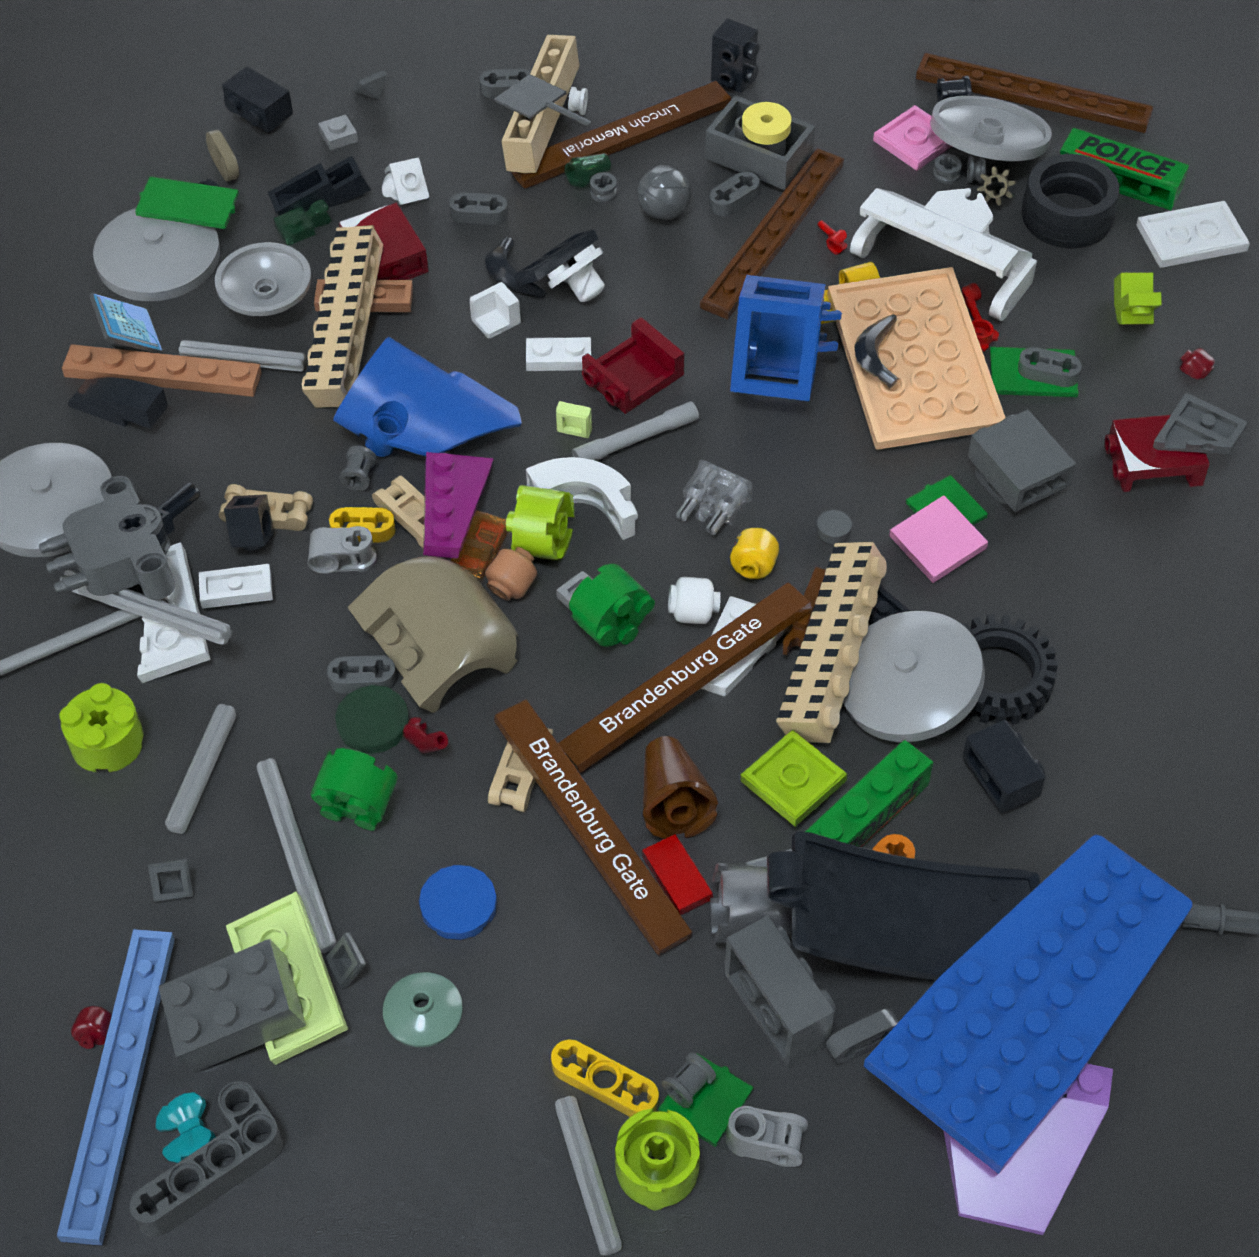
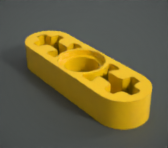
M576 1040L561 1041L553 1048L551 1053L552 1070L560 1080L629 1117L646 1109L657 1111L659 1092L655 1083L650 1079ZM572 1054H575L578 1065L570 1063L568 1067H563L562 1056L569 1058ZM582 1067L585 1068V1069H587L586 1077H585V1078H582V1077H583ZM600 1071H610L616 1076L617 1080L612 1087L604 1089L594 1084V1076ZM624 1081H627L628 1092L622 1090ZM642 1091L646 1092L649 1103L642 1101L638 1106L634 1105L632 1094L639 1096Z

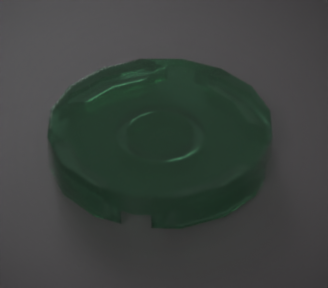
M376 685L361 687L347 694L339 703L335 714L338 735L344 744L350 748L353 746L356 749H361V752L369 754L383 752L397 745L403 738L404 726L409 722L407 705L400 694L388 687Z

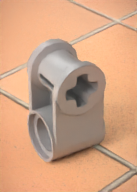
M361 526L350 528L322 527L313 530L310 534L309 568L321 574L368 571L377 562L376 551L371 547L373 542L371 532ZM357 536H360V537H361V542H360V543H359V541H358V537H357ZM358 555L360 556V563L357 560Z
M741 1106L736 1108L729 1118L726 1144L730 1151L740 1157L769 1161L784 1167L800 1166L803 1161V1155L800 1153L802 1134L808 1129V1121L804 1117L793 1113L774 1112L752 1106ZM740 1126L750 1127L754 1130L755 1135L744 1137L736 1131V1128ZM786 1135L789 1137L788 1144L785 1143Z

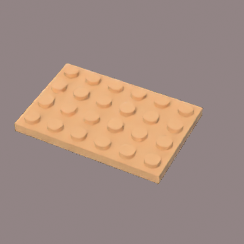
M953 267L828 286L827 295L832 311L839 310L842 312L841 320L835 321L876 450L972 435L981 428H988L1005 419ZM894 314L897 316V320L881 342L878 350L882 364L899 378L896 384L889 388L878 377L866 372L857 363L854 346L863 330L880 319Z

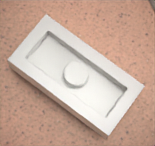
M591 337L526 338V371L582 370V356L587 353L591 355Z
M269 564L199 572V593L202 609L273 600Z

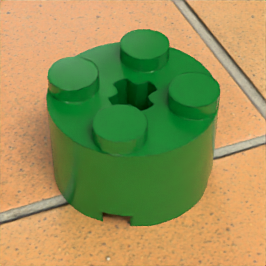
M606 564L597 569L601 574L593 580L587 576L578 585L569 602V610L573 612V615L570 616L599 645L608 647L619 642L627 645L638 635L637 628L645 616L653 610L655 600L618 564Z
M336 748L334 755H332L331 751L327 752L310 795L312 800L322 807L320 814L323 817L339 822L343 816L355 820L354 823L357 826L372 831L382 821L398 780L397 774L388 765L385 766L384 771L374 766L376 758L352 749Z

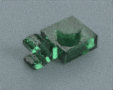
M324 200L314 202L307 212H304L303 208L300 207L273 218L275 227L287 246L316 235L315 227L325 226L332 222L327 213L329 207Z

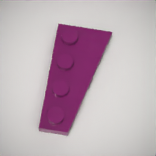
M426 452L423 555L447 558L459 557L471 520L477 510L480 496L483 494L487 478L491 473L493 458Z

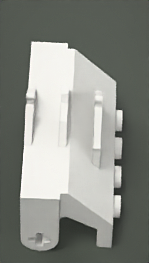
M876 188L860 207V215L863 217L869 215V217L856 231L850 247L852 254L865 258L874 245L876 235L887 223L996 272V276L1003 278L1005 275L1008 279L995 295L989 310V316L1000 321L1007 317L1033 283L1037 260L1032 258L1031 252L989 234V224L993 221V214L981 193L977 194L976 200L970 201L966 199V197L971 195V189L969 188L937 191L926 206L897 193Z

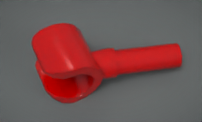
M823 220L818 222L817 226L829 237L826 240V244L833 254H839L847 248V243L844 242L847 238L845 230L841 229L836 232Z
M970 283L962 287V295L973 319H982L976 301L981 299V291L976 283Z

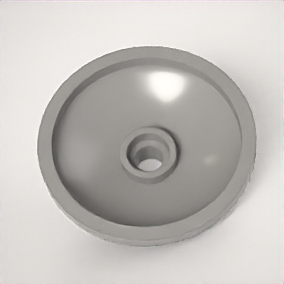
M263 242L242 247L228 255L216 271L215 287L220 300L233 311L250 316H270L284 312L300 302L310 288L312 277L309 263L299 251L284 244Z

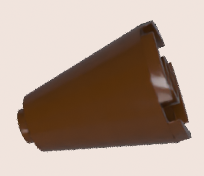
M662 736L652 740L646 746L644 762L643 818L646 828L653 835L663 839L684 833L685 838H689L706 830L717 817L716 808L718 800L715 792L679 740L670 736Z

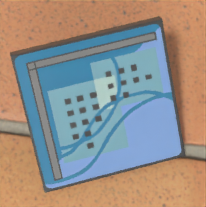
M91 292L89 296L105 340L111 341V346L118 348L130 346L152 353L163 354L164 351L147 308Z

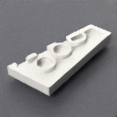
M180 542L170 546L165 555L175 582V589L169 596L158 600L200 614L186 551ZM142 617L145 623L144 636L140 638L139 649L142 653L141 665H138L137 673L142 683L210 660L206 639Z

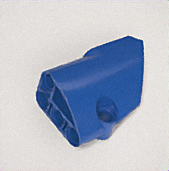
M390 337L384 340L365 365L333 418L334 422L359 437L362 434L367 437L365 446L372 450L376 456L381 457L392 454L394 448L426 456V452L445 453L475 438L507 428L520 427L522 424L517 406L463 373L455 371L447 373Z

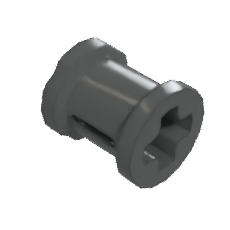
M352 446L347 451L346 459L348 462L346 468L341 471L339 479L346 488L354 491H363L369 486L370 479L368 474L370 468L375 465L377 458L375 453L369 448Z
M693 1052L686 1056V1063L672 1077L668 1076L662 1081V1086L666 1093L684 1108H689L693 1104L692 1098L706 1083L711 1084L716 1078L712 1067L701 1056Z

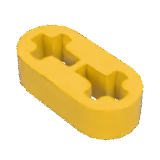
M344 507L335 510L329 518L330 528H343L344 522H350L344 528L355 526L367 528L372 534V543L386 542L394 536L396 531L394 516L391 511L385 508ZM383 522L381 528H375L378 523ZM357 536L358 541L361 542V537Z

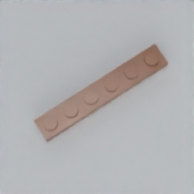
M71 344L62 366L64 377L88 380L107 377L123 378L145 382L158 387L251 397L255 395L262 374L260 364L73 344Z

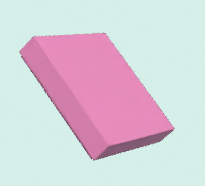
M916 105L874 132L873 137L874 142L916 171L952 147L933 132L930 125L931 115Z
M944 495L890 529L889 534L890 538L932 583H935L987 549L988 541Z

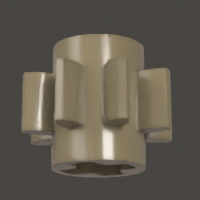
M994 166L992 167L991 176L986 174L980 175L985 183L984 186L977 188V191H985L987 194L985 197L986 202L991 198H996L997 205H1001V196L1005 195L1008 198L1014 196L1008 190L1017 181H1009L1007 178L1010 172L1009 169L1005 170L1002 174H998V169ZM994 177H997L999 182H1004L1005 187L1000 189V194H996L994 189L990 190L989 184L994 182Z

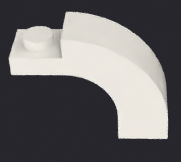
M568 457L548 460L526 469L527 486L569 492L573 496L574 503H585L600 509L608 517L623 540L635 535V520L638 519V514L631 502V485L613 468L590 459Z

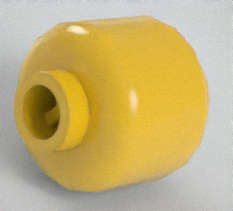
M745 529L737 536L730 554V563L734 570L743 577L749 579L765 578L772 572L779 554V543L766 529Z

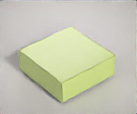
M559 401L556 408L557 432L589 438L592 431L591 408Z

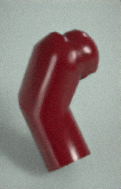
M419 717L411 718L408 724L404 726V738L423 754L444 749L448 745V737L443 731L430 734L425 733L428 728L427 723L420 724L422 719Z

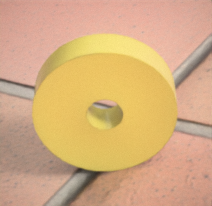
M756 103L744 111L742 131L749 140L764 145L776 144L786 139L790 134L791 115L785 107L777 103Z

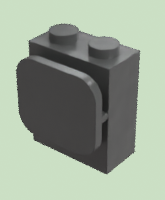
M1028 409L1016 415H1009L1001 422L988 428H981L971 437L968 458L975 465L974 473L976 478L996 501L1008 504L1014 512L1071 486L1076 463Z

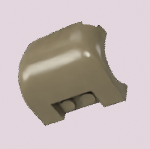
M417 557L389 568L377 577L347 607L363 630L374 636L387 656L394 662L395 667L404 678L401 680L402 684L418 706L433 713L440 708L441 700L447 690L466 674L481 668H493L507 674L517 662L515 653L517 648L516 637L518 634L512 623L472 573L462 566L440 557Z

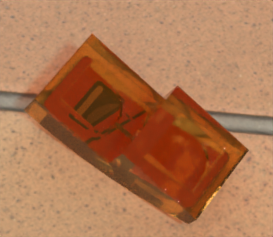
M477 510L458 558H452L451 562L467 569L476 578L482 579L507 535L506 519Z

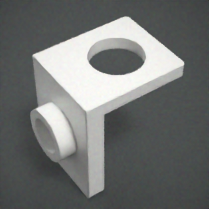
M419 157L391 163L384 170L385 174L391 172L399 205L429 198Z

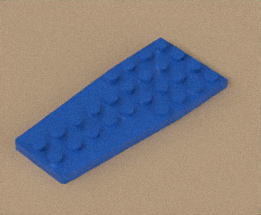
M1100 835L1092 836L935 981L865 1059L863 1067L999 1174L1072 1087L1188 916L1192 908V901Z

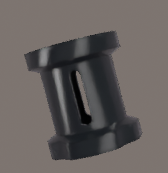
M962 76L959 80L945 81L944 78L938 79L936 87L938 102L950 97L972 96L969 76Z

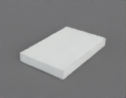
M1225 201L1138 217L1136 224L1160 268L1248 251L1250 244Z

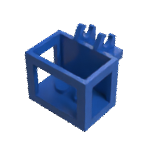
M746 275L739 296L731 392L810 401L815 378L817 353L838 350V343L836 341L822 342L827 341V333L820 332L821 321L841 320L842 312L839 310L826 311L830 310L831 307L830 302L824 301L826 284ZM754 374L798 380V385L748 379V375Z

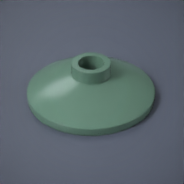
M430 972L414 973L402 978L392 986L383 1003V1019L390 1034L405 1045L420 1048L437 1045L450 1037L457 1029L463 1012L462 999L455 985L447 978ZM419 1000L429 1001L425 1007L420 1008L414 1005Z

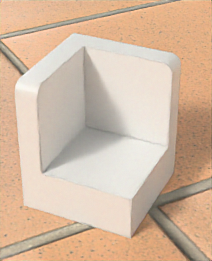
M503 282L470 298L471 320L487 338H492L521 323L519 300Z

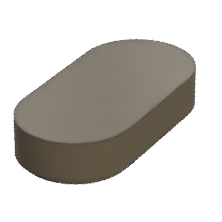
M219 130L207 132L206 143L210 156L226 182L238 179V163L223 134Z

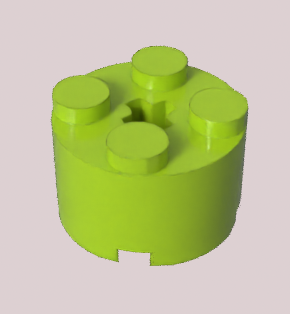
M520 485L517 491L515 512L510 511L506 519V531L512 532L511 549L515 551L517 547H520L537 558L562 559L568 550L573 529L567 528L568 517L574 518L575 512L572 494L561 490Z
M98 683L92 686L91 689L75 696L61 710L59 715L62 732L74 760L82 768L92 772H96V769H108L109 772L118 771L132 763L140 754L144 736L143 728L133 701L124 692L111 688L106 683Z
M646 1109L637 1112L626 1120L619 1130L615 1146L616 1176L622 1190L635 1202L654 1211L680 1202L692 1191L698 1178L700 1161L698 1135L692 1124L681 1114L670 1110L663 1112Z

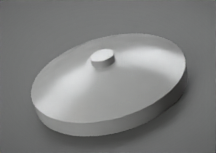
M956 96L941 100L934 106L930 120L933 132L947 144L966 153L994 160L1025 161L1040 157L1048 150L1052 136L1049 125L1032 111L1007 101L982 96Z
M136 208L119 215L107 224L97 237L94 245L93 258L101 281L114 293L138 301L168 300L198 288L216 269L221 252L218 234L214 227L136 216Z
M68 443L37 444L18 450L0 461V548L12 554L25 557H49L71 551L68 546L54 552L42 554L38 545L49 538L63 534L62 524L70 514L104 501L100 486L105 480L112 477L104 461L86 448Z
M907 611L887 616L871 624L868 627L867 634L862 639L859 649V660L853 668L849 681V692L844 697L843 705L851 719L861 729L884 740L902 742L905 739L907 742H915L940 735L960 723L970 713L981 695L985 680V667L979 645L965 626L951 617L940 613Z

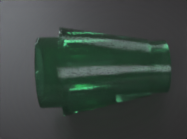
M605 153L574 157L565 165L566 178L572 186L584 187L590 183L593 175L609 171L611 169V161Z

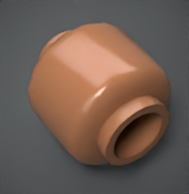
M517 547L515 551L507 548L500 550L485 571L488 589L506 601H510L511 598L519 599L523 597L537 578V569L532 563L534 557L520 547Z

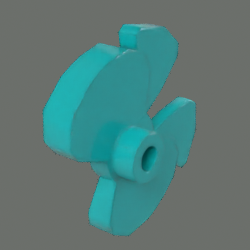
M195 1092L179 1095L169 1102L168 1106H163L156 1117L155 1128L158 1131L165 1132L178 1129L181 1134L163 1148L162 1154L170 1162L179 1163L216 1138L213 1131L205 1128V1123L201 1119L206 1107V1100Z

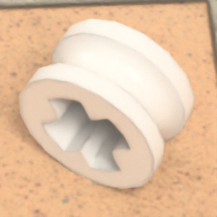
M571 87L568 110L573 113L578 111L580 115H585L588 90L587 88H582L581 91H578L576 87Z

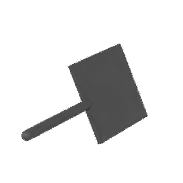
M531 74L494 98L495 102L529 119H532L549 107L586 126L591 124L590 120L554 103L567 94L565 90Z

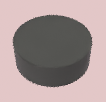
M828 510L819 516L817 535L822 541L829 544L843 543L850 537L852 521L846 513L840 510Z

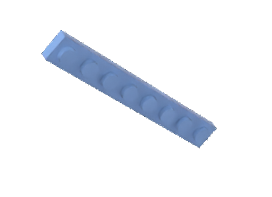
M133 929L57 1233L60 1242L103 1245L161 1000L158 986L165 983L175 941L172 932Z

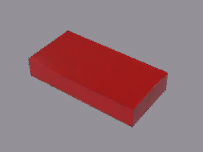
M676 834L642 850L643 859L680 915L709 902L713 898V892Z

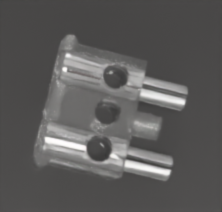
M700 460L698 462V469L683 489L684 503L676 513V516L679 520L686 521L693 509L698 510L695 517L702 522L706 521L708 516H711L713 518L707 525L706 531L709 534L711 533V535H716L723 523L732 525L746 503L753 500L752 483L710 462Z

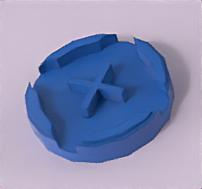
M453 865L440 869L427 879L421 888L419 906L424 923L436 931L437 935L445 939L462 940L476 936L483 931V927L489 921L491 923L496 913L497 896L492 881L484 872L471 866Z

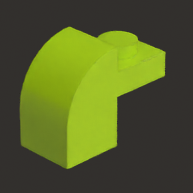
M1120 273L1114 278V306L1118 323L1121 325L1154 324V310L1162 305L1161 292H1153V273Z

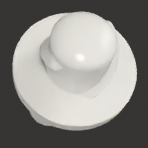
M593 244L574 256L577 263L570 267L565 262L547 275L550 279L548 285L552 289L564 281L568 283L580 302L594 299L603 291L605 284L593 268V260L604 252L600 247L595 249Z

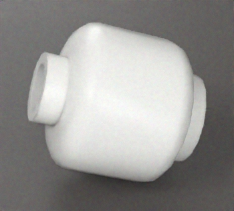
M680 577L676 585H670L668 613H673L677 622L707 624L711 619L712 613H719L720 592L714 591L713 583L709 579Z

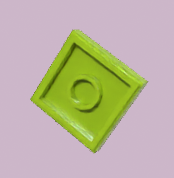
M791 730L741 774V782L795 827L847 781V773L794 730Z

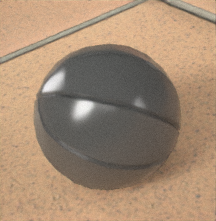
M659 165L648 170L643 175L637 188V197L645 213L654 219L670 220L681 215L688 207L691 199V186L686 175L679 169L670 165Z

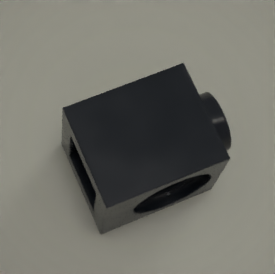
M267 494L234 496L224 508L231 548L244 547L245 550L249 551L257 550L264 547L274 534Z

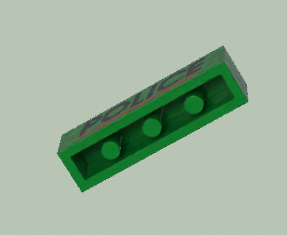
M1072 128L1060 150V154L1085 155L1105 164L1118 179L1119 194L1172 211L1184 187L1189 168L1188 164L1076 128Z
M904 739L805 832L815 833L863 848L929 785L933 761Z

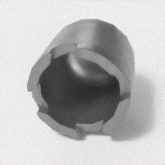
M717 863L712 882H720L718 898L710 899L711 934H715V942L726 943L728 936L766 916H769L776 927L781 926L787 935L790 934L792 931V908L767 898V867Z

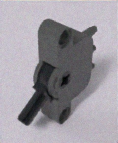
M114 476L105 480L100 486L104 499L103 502L70 514L62 524L63 534L49 538L38 545L42 554L54 552L68 546L71 549L72 553L58 557L46 564L48 572L51 574L75 566L79 569L80 573L63 578L62 581L54 584L58 594L86 586V589L91 594L105 596L140 584L147 598L152 600L163 599L169 596L175 589V582L165 556L170 548L168 534L175 529L172 520L200 497V491L193 483L189 482L158 507L150 504L141 505L130 479L125 476Z

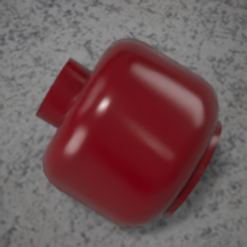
M1197 348L1193 352L1188 349L1180 358L1183 362L1180 365V370L1197 380L1204 379L1215 367V359L1203 348Z
M85 1007L79 1012L71 1028L73 1039L78 1041L79 1045L85 1049L93 1048L94 1044L104 1045L112 1014L102 1007Z

